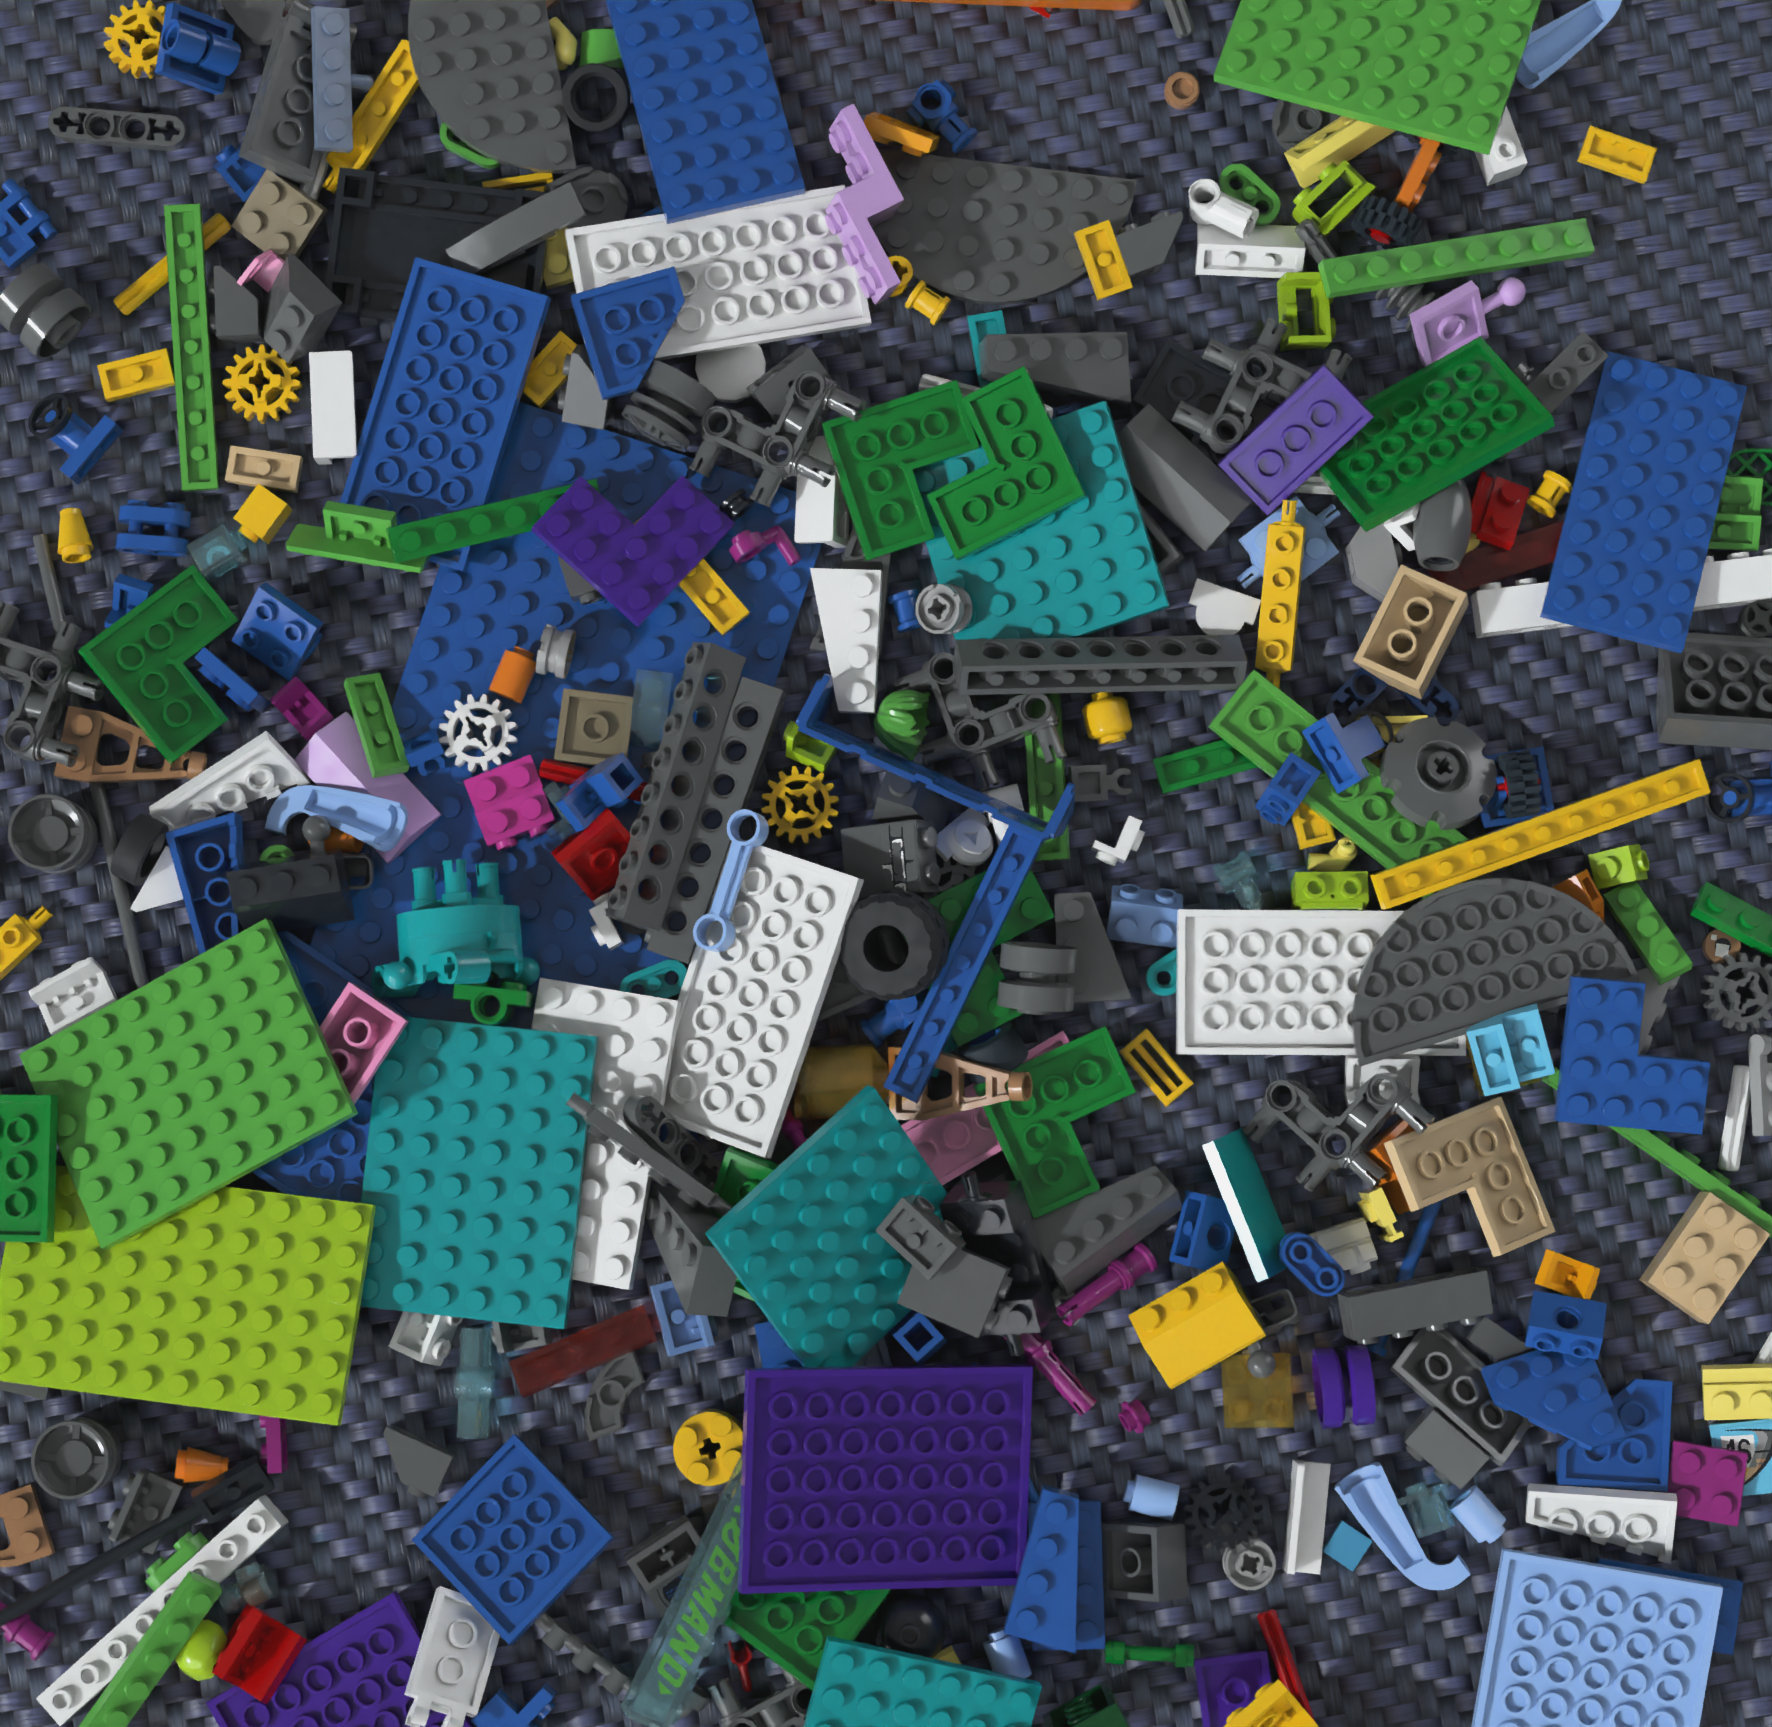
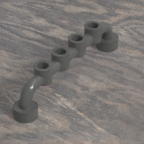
M546 1611L535 1622L546 1632L542 1640L548 1647L558 1652L563 1646L567 1647L575 1653L571 1661L578 1669L585 1673H590L594 1667L605 1676L601 1681L604 1688L615 1695H619L622 1689L634 1697L630 1703L632 1708L645 1717H648L653 1711L665 1719L678 1720L688 1716L693 1710L701 1712L711 1699L701 1687L687 1681L678 1693L682 1701L677 1705H670L662 1700L655 1690L642 1685L632 1678L625 1668L618 1664H613L595 1646L582 1641L573 1634L568 1626L552 1619Z

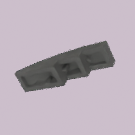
M568 182L472 233L446 249V252L455 269L480 275L526 253L525 249L555 236L556 231L587 216L572 184Z

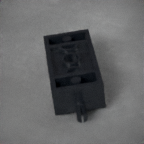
M968 1171L961 1175L963 1184L955 1185L939 1203L943 1221L948 1220L952 1222L962 1232L961 1236H963L964 1241L967 1243L965 1245L967 1250L1011 1268L1008 1277L1013 1278L1011 1287L1005 1299L998 1298L994 1311L999 1313L992 1332L988 1333L985 1331L984 1335L1006 1337L1010 1356L1015 1354L1020 1356L1025 1353L1020 1334L1041 1333L1057 1313L1021 1180L978 1183L976 1171ZM996 1245H1001L1009 1250L1011 1258L1001 1256L997 1251Z

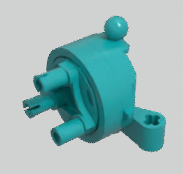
M456 859V872H453L452 860L442 861L445 894H442L441 900L436 899L435 867L412 869L415 901H411L412 911L396 915L399 961H393L374 968L371 985L375 996L378 998L413 997L425 981L434 980L436 976L440 984H479L487 982L489 977L491 979H498L500 983L516 981L526 986L536 982L540 975L539 964L532 958L523 957L520 907L504 905L503 895H500L498 863H480L475 865L478 896L472 897L471 892H467L466 859Z

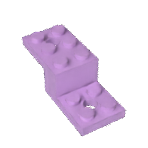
M852 104L841 109L829 129V140L835 152L841 153L847 163L845 166L846 173L853 185L836 193L825 210L827 213L825 220L833 235L838 234L843 244L842 253L846 262L851 267L855 266L860 276L858 282L863 294L867 298L871 297L876 305L887 300L901 282L872 227L890 219L902 204L904 198L855 105Z

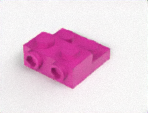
M531 755L463 781L474 807L480 829L489 848L496 847L498 851L508 849L518 844L516 838L529 833L531 838L541 836L552 830L550 825L557 823Z

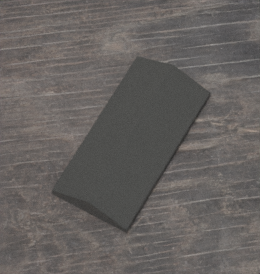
M1147 404L1117 435L1133 487L1204 553L1253 502L1233 480L1150 404Z
M1426 1327L1418 1328L1400 1348L1389 1369L1430 1406L1439 1411L1445 1419L1461 1430L1464 1435L1483 1451L1488 1453L1490 1459L1499 1467L1502 1466L1532 1423L1526 1417L1494 1405L1481 1373L1482 1368L1486 1365L1445 1329L1427 1331Z

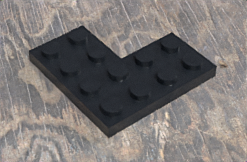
M1167 339L1134 396L1132 403L1142 409L1147 404H1150L1174 427L1192 436L1191 443L1228 476L1218 465V462L1228 453L1215 452L1208 443L1202 441L1200 433L1171 420L1181 400L1208 414H1211V412L1215 413L1232 376L1229 375L1230 373ZM1261 398L1260 401H1256L1250 414L1252 420L1241 440L1280 403L1270 398L1265 400ZM1219 427L1216 429L1217 435L1221 439L1231 440L1234 438L1229 428Z

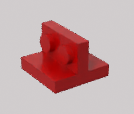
M606 808L584 830L573 833L554 849L551 854L593 902L615 886L619 875V863L626 853L630 841V833L616 816Z
M247 1602L226 1636V1648L220 1653L212 1673L222 1680L241 1688L259 1701L268 1704L307 1639L255 1605Z

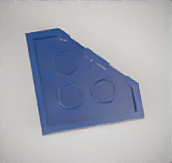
M674 266L571 295L570 299L602 401L637 391L684 305L685 299Z
M1535 1350L1485 1366L1481 1370L1494 1405L1529 1419V1422L1549 1432L1559 1433L1577 1442L1576 1445L1591 1451L1626 1438L1625 1431L1595 1359H1582L1570 1354Z
M1633 1378L1611 1398L1625 1431L1626 1438L1591 1451L1576 1445L1577 1442L1566 1438L1557 1446L1555 1483L1558 1485L1668 1492L1673 1381Z

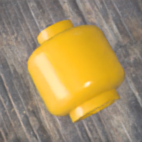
M1099 692L1091 695L1092 702L1087 703L1082 709L1088 737L1092 740H1098L1099 745L1111 744L1127 739L1126 733L1130 732L1133 728L1127 700L1121 696H1113V692Z

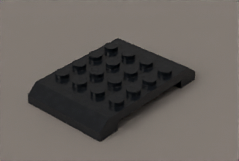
M339 167L325 286L342 302L336 314L396 322L415 257L454 268L446 249L500 217L548 192L524 189L511 191L379 175L375 171ZM548 239L525 249L526 253L478 276L541 294Z

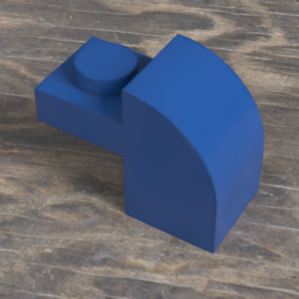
M621 752L600 762L580 776L569 786L570 790L555 804L575 831L579 832L590 825L606 808L624 801L644 780L624 753Z
M911 1310L889 1331L919 1366H922L947 1343V1340L923 1314Z
M546 1682L520 1708L500 1688L478 1711L477 1716L472 1718L471 1722L477 1727H540L533 1719L536 1717L539 1721H542L555 1707L551 1700L557 1691Z

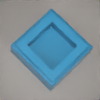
M1340 1520L1324 1544L1322 1551L1353 1572L1373 1541Z

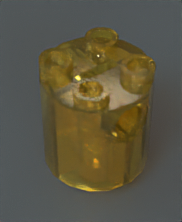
M872 1043L808 1047L796 1084L800 1083V1085H795V1118H803V1120L830 1119L867 1085L874 1087L883 1101H885L889 1094V1089L883 1087L889 1075L888 1064L875 1050Z

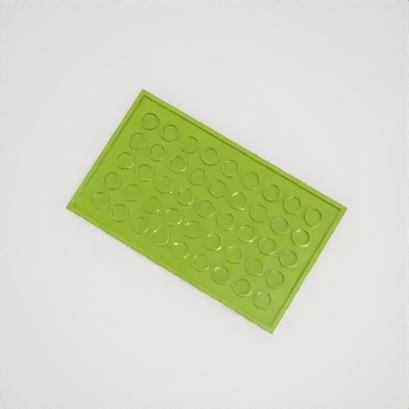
M56 1165L54 1242L5 1243L0 1270V1382L341 1426L376 1206L224 1186L112 1248L101 1249L67 1167Z

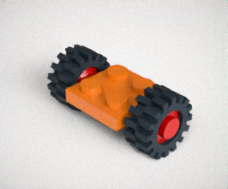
M1402 132L1404 137L1409 138V142L1412 144L1417 143V147L1420 149L1392 203L1388 202L1386 198L1381 197L1379 199L1377 196H1366L1352 222V228H1355L1354 231L1362 234L1361 237L1365 240H1371L1370 243L1381 245V248L1385 250L1413 245L1422 227V221L1417 218V215L1412 213L1427 186L1421 181L1427 183L1441 156H1456L1460 147Z

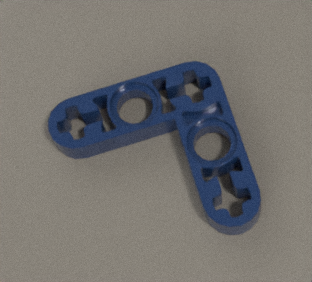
M1360 667L1327 701L1324 707V715L1327 716L1335 711L1334 702L1341 705L1350 696L1344 692L1348 688L1353 698L1363 704L1359 707L1357 702L1354 701L1346 710L1349 717L1346 718L1341 715L1337 718L1343 727L1353 715L1363 711L1388 684ZM1366 675L1373 678L1376 687L1372 694L1365 695L1358 691L1356 681L1360 676ZM1432 677L1422 699L1393 687L1421 715L1435 717L1441 726H1448L1452 720L1455 721L1459 714L1457 700L1434 677ZM1434 689L1438 694L1432 699L1439 705L1446 702L1450 706L1447 710L1450 717L1447 718L1443 715L1437 718L1434 714L1437 710L1436 706L1431 701L1424 706L1420 701L1427 698Z

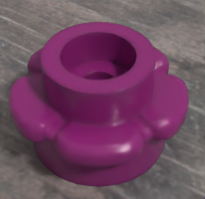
M1137 1399L1129 1403L1126 1401L1121 1403L1122 1409L1118 1413V1417L1124 1428L1128 1432L1134 1430L1136 1433H1143L1144 1428L1151 1424L1145 1407Z

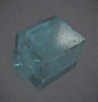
M224 524L186 546L202 574L210 582L247 561L243 553L247 545L236 529L231 532Z

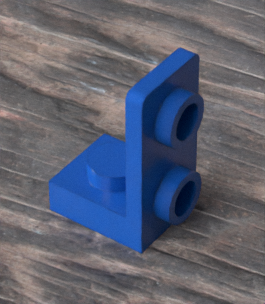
M1290 752L1256 803L1255 808L1260 811V815L1268 822L1273 824L1279 823L1285 826L1321 771Z

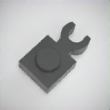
M1106 764L1068 767V782L1076 785L1075 802L1107 801L1108 790L1117 796L1132 793V788L1123 789L1117 783L1120 775L1131 774V770L1128 768L1116 769L1107 775Z

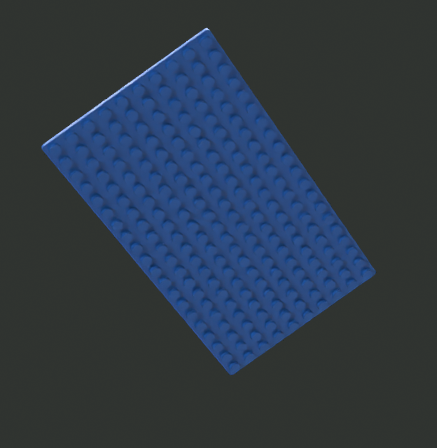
M519 402L488 504L571 485L581 476L586 481L597 479L600 494L634 524L681 475L718 508L729 496L742 488L746 491L745 497L750 499L749 497L752 495L759 479L716 465L710 474L711 477L708 478L689 469L694 458L605 429L601 430L561 422L562 415ZM779 486L770 508L754 501V505L743 516L734 521L735 525L704 557L705 561L750 612V615L724 637L721 636L679 585L639 627L634 625L603 595H601V600L588 605H581L580 601L574 603L570 597L558 560L559 555L532 531L476 544L467 573L440 565L391 707L402 743L435 728L440 738L447 736V732L439 728V724H448L450 720L444 714L445 710L454 713L457 710L454 701L458 700L463 705L468 704L467 696L471 694L476 702H480L481 696L486 694L490 705L496 699L502 702L500 712L506 709L512 712L507 722H515L518 727L510 731V735L518 739L517 743H508L507 746L513 754L511 757L502 754L500 756L502 764L504 765L531 755L539 773L543 759L554 760L564 688L635 697L636 702L628 760L644 780L643 782L648 783L651 774H649L648 767H640V765H643L642 754L659 750L663 737V725L669 717L674 703V690L681 681L685 668V656L693 642L713 643L746 657L738 685L742 677L775 687L811 579L810 568L815 567L822 543L799 544L794 541L796 491ZM774 526H780L802 558L797 564L789 566L774 542L766 546L751 559L737 564L729 549L733 545L731 540L745 530L749 529L751 533L756 531L762 533ZM547 624L556 626L557 630L564 631L566 628L576 631L572 661L565 679L556 678L554 673L548 672L546 675L535 671L522 704L501 697L488 690L505 650L513 651L514 646L520 647L533 653L534 657L532 660L536 662L538 650H540L542 643L540 641ZM707 677L704 679V687L706 689L708 684ZM484 710L472 711L475 717L485 718L488 715H492V713ZM754 710L746 711L741 716V725L743 727L754 726L758 721V712ZM696 711L693 714V721L695 723L697 719ZM461 720L456 726L455 740L462 732L463 723ZM470 721L474 732L473 737L470 739L476 738L487 746L483 731L487 728L481 729ZM501 727L495 733L494 745L496 748L502 737ZM684 744V746H683V748H682V755H683V757H684L685 754H686L685 744ZM743 744L732 746L729 750V759L732 761L742 760L746 755V746ZM443 745L444 753L450 745ZM478 749L464 752L473 757L485 756L482 750ZM443 754L445 767L442 769L436 760L431 759L424 764L428 775H421L417 766L412 768L409 766L408 772L404 773L440 812L441 816L390 864L372 846L364 843L359 853H348H367L371 855L374 863V880L368 888L350 890L355 916L354 920L316 926L310 946L372 987L371 977L376 966L399 961L396 915L412 911L411 901H415L412 869L435 867L436 899L441 900L442 894H445L442 861L452 860L453 872H456V859H466L467 892H471L472 897L478 896L475 865L480 863H498L500 895H503L504 905L520 907L523 957L534 959L540 968L539 978L526 988V991L535 994L533 1009L515 1007L513 1018L501 1027L531 1030L540 978L619 991L620 984L626 976L662 961L673 960L647 950L648 943L644 941L646 932L641 935L631 934L622 927L620 921L612 919L624 944L614 950H610L607 944L600 946L590 928L596 925L589 912L591 908L595 907V904L551 854L554 849L576 832L555 804L570 790L569 784L541 778L557 823L550 825L552 830L546 834L531 838L530 833L516 838L517 845L498 851L496 847L489 848L475 816L474 807L463 782L466 779L484 773L481 765H477L475 772L472 773L468 770V762H465L459 768L455 765L457 755L448 758L445 754ZM494 762L489 763V770L499 767ZM564 762L589 769L594 767L593 765ZM732 778L721 779L717 785L718 794H730L735 786L734 780ZM674 779L672 780V783H671V789H674V788H675V780H674ZM625 799L618 804L608 807V809L630 833V828L637 819L641 802ZM714 811L707 815L705 819L707 829H716L721 825L723 820L721 812ZM662 813L661 818H660L661 826H662L663 823H664V814H663V813ZM701 845L695 849L693 853L695 863L701 864L710 858L711 850L709 846ZM653 848L649 852L650 861L653 857ZM365 876L351 877L350 885L364 884ZM689 879L683 883L681 887L683 897L690 898L696 895L699 889L697 880ZM640 882L638 887L639 895L641 894L643 888L642 882ZM613 886L608 892H611L615 888V886ZM677 913L671 917L669 926L673 932H679L685 928L687 923L685 914ZM674 971L669 972L666 976V982L669 985H674L678 974ZM437 976L434 980L425 981L413 997L388 998L416 1018L487 1025L479 1022L473 1016L470 1007L471 1002H464L453 998L454 984H440ZM488 978L487 981L491 982L490 987L500 988L501 983L498 979ZM636 985L632 993L644 995L645 988L642 985ZM497 998L489 1000L486 1005V1012L489 1017H492L500 1010V1002Z

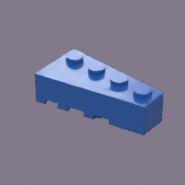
M235 812L165 833L199 955L244 931L233 909L226 874L233 866L244 864L243 816Z
M1045 1484L1042 1485L1004 1624L1005 1634L1075 1654L1079 1496L1077 1493Z

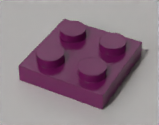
M1674 1439L1668 1477V1492L1666 1493H1676L1677 1495L1676 1516L1738 1527L1749 1452Z

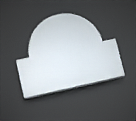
M1197 578L1188 604L1197 606L1195 613L1196 621L1201 631L1206 635H1235L1240 631L1244 623L1254 624L1261 600Z
M968 808L937 834L936 853L945 862L952 857L955 861L966 866L983 864L992 854L994 847L992 835L987 829L991 823L981 812Z

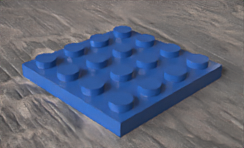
M513 1434L420 1530L412 1541L507 1644L513 1645L611 1544L615 1537L518 1435Z

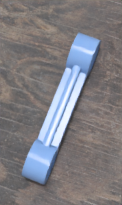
M741 809L733 813L728 820L727 834L732 841L710 913L701 916L693 929L694 940L703 949L723 952L734 942L735 928L730 921L752 849L762 845L769 833L768 822L759 813L748 809ZM753 816L757 824L756 832L750 840L743 841L739 835V827L744 819ZM713 921H719L723 927L722 938L717 944L710 946L706 940L707 927Z

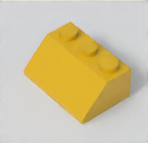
M1223 1261L1128 1315L1144 1349L1171 1390L1266 1336L1237 1276Z

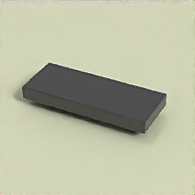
M1484 1315L1482 1316V1321L1475 1324L1466 1338L1499 1362L1535 1351L1531 1347H1526L1525 1343Z

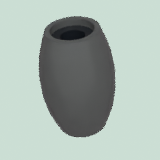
M1462 479L1420 502L1417 518L1413 521V541L1418 562L1425 569L1432 571H1451L1457 569L1468 548L1472 527V507L1466 483Z

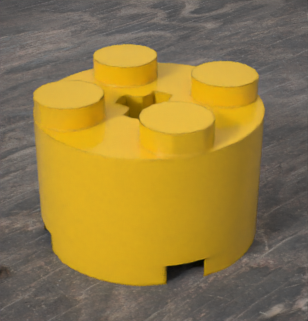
M705 1409L691 1415L679 1428L674 1439V1459L681 1473L691 1482L704 1486L720 1485L732 1479L742 1467L743 1425L731 1414L717 1409ZM706 1438H710L712 1443L719 1442L720 1447L716 1450V1456H711L710 1452H703L702 1447L706 1444Z

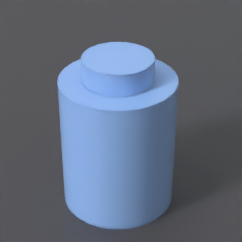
M1136 1474L1134 1481L1127 1480L1123 1501L1129 1503L1128 1510L1171 1521L1176 1509L1180 1485Z
M1477 1485L1463 1492L1449 1507V1510L1478 1543L1486 1540L1490 1544L1505 1531L1502 1525L1505 1523L1506 1518Z
M1004 1627L987 1634L989 1640L985 1641L983 1646L993 1672L1027 1678L1032 1674L1019 1637L1005 1634Z

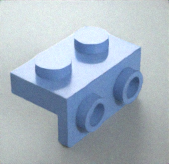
M1134 884L1113 885L1106 928L1108 939L1177 948L1178 909H1183V895L1166 888L1155 891L1141 889Z
M672 1280L649 1286L668 1357L715 1345L713 1337L718 1336V1331L713 1316L686 1314Z

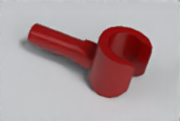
M730 1640L728 1642L730 1659L738 1667L743 1691L749 1692L752 1690L748 1663L752 1658L750 1644L744 1640L745 1647L742 1650L736 1651L733 1649Z

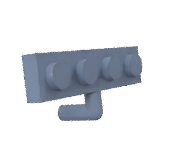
M314 6L311 9L315 151L350 153L353 150L352 95L355 98H362L373 87L374 80L369 75L351 74L349 9Z

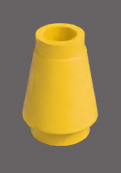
M66 508L61 510L57 552L62 555V560L66 563H81L89 560L94 547L81 509Z

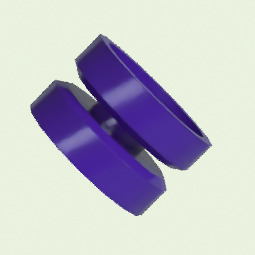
M1345 1345L1341 1355V1365L1337 1352L1332 1347L1312 1349L1313 1389L1321 1428L1342 1427L1345 1421L1346 1408L1348 1416L1354 1425L1374 1424L1376 1419L1375 1382L1366 1345Z

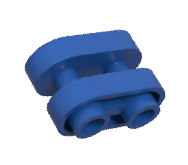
M127 500V505L119 507L118 522L129 525L128 533L117 534L115 549L131 554L186 557L189 541L178 538L179 529L190 528L191 513L185 511V505L166 502L163 503V508L149 507V502L142 500ZM143 527L164 528V536L143 535Z
M1290 1232L1280 1239L1277 1246V1254L1280 1261L1310 1291L1328 1297L1337 1294L1343 1288L1345 1273L1342 1267L1312 1237L1300 1232Z

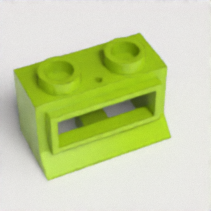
M1343 160L1338 166L1334 162L1328 165L1318 176L1322 182L1313 190L1307 186L1293 200L1297 206L1294 208L1291 216L1299 224L1305 219L1314 221L1320 229L1319 234H1323L1326 239L1338 224H1343L1352 215L1354 209L1366 196H1372L1376 186L1367 182L1346 160ZM1341 177L1352 189L1320 219L1309 206Z
M1320 272L1285 273L1277 281L1279 324L1282 322L1288 327L1280 342L1281 352L1294 349H1325L1336 335V322L1334 318H1330L1329 305L1333 303L1334 298L1326 297ZM1311 289L1314 335L1299 336L1296 290Z
M1368 871L1295 872L1291 880L1292 910L1365 911L1369 902Z

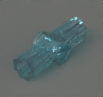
M461 1327L460 1364L457 1366L455 1374V1398L458 1399L457 1438H489L490 1402L493 1400L495 1390V1368L492 1367L493 1341L491 1338V1328Z

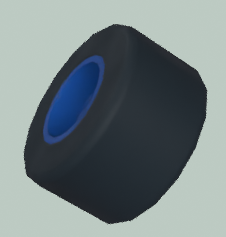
M1006 1022L959 1046L956 1052L958 1056L966 1060L1010 1072L1019 1067L1029 1054L1016 1026L1011 1022ZM967 1073L972 1083H986L984 1076Z

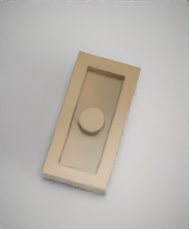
M231 445L225 481L227 483L256 487L259 483L266 489L298 493L303 458L298 455Z

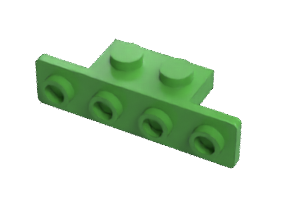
M327 501L323 508L325 528L297 524L286 542V549L291 552L399 569L407 572H423L431 557L429 555L394 563L386 528L397 526L396 512Z

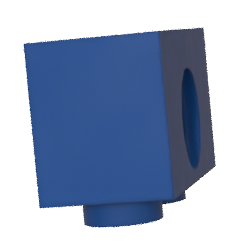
M1186 1190L1169 1261L1202 1270H1208L1222 1261L1225 1264L1228 1263L1235 1227L1224 1199Z
M1534 1290L1528 1315L1525 1346L1536 1348L1543 1352L1553 1351L1570 1354L1577 1358L1598 1360L1603 1341L1607 1303Z

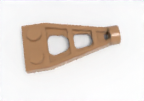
M68 705L61 741L77 745L79 747V756H71V759L76 760L75 765L71 768L56 762L54 776L89 784L171 779L191 780L206 770L207 753L188 751L171 765L165 759L164 766L160 769L139 768L136 763L140 746L148 745L156 748L142 729L105 712ZM113 734L128 742L130 751L128 760L125 763L114 766H102L97 762L100 740L103 735ZM189 759L188 769L185 771L183 765Z
M902 1046L888 1047L889 1073ZM942 1052L935 1068L951 1074V1096L936 1101L929 1099L928 1083L918 1103L889 1090V1109L896 1120L923 1121L1008 1100L1029 1101L1033 1089L1032 1077L1029 1072H1010ZM965 1073L985 1077L986 1094L984 1096H965Z
M34 1483L0 1494V1518L4 1521L10 1540L9 1547L5 1550H0V1567L19 1566L56 1553Z

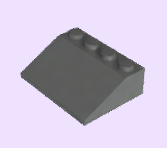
M1688 633L1684 650L1681 654L1659 648L1656 700L1658 743L1772 750V638Z

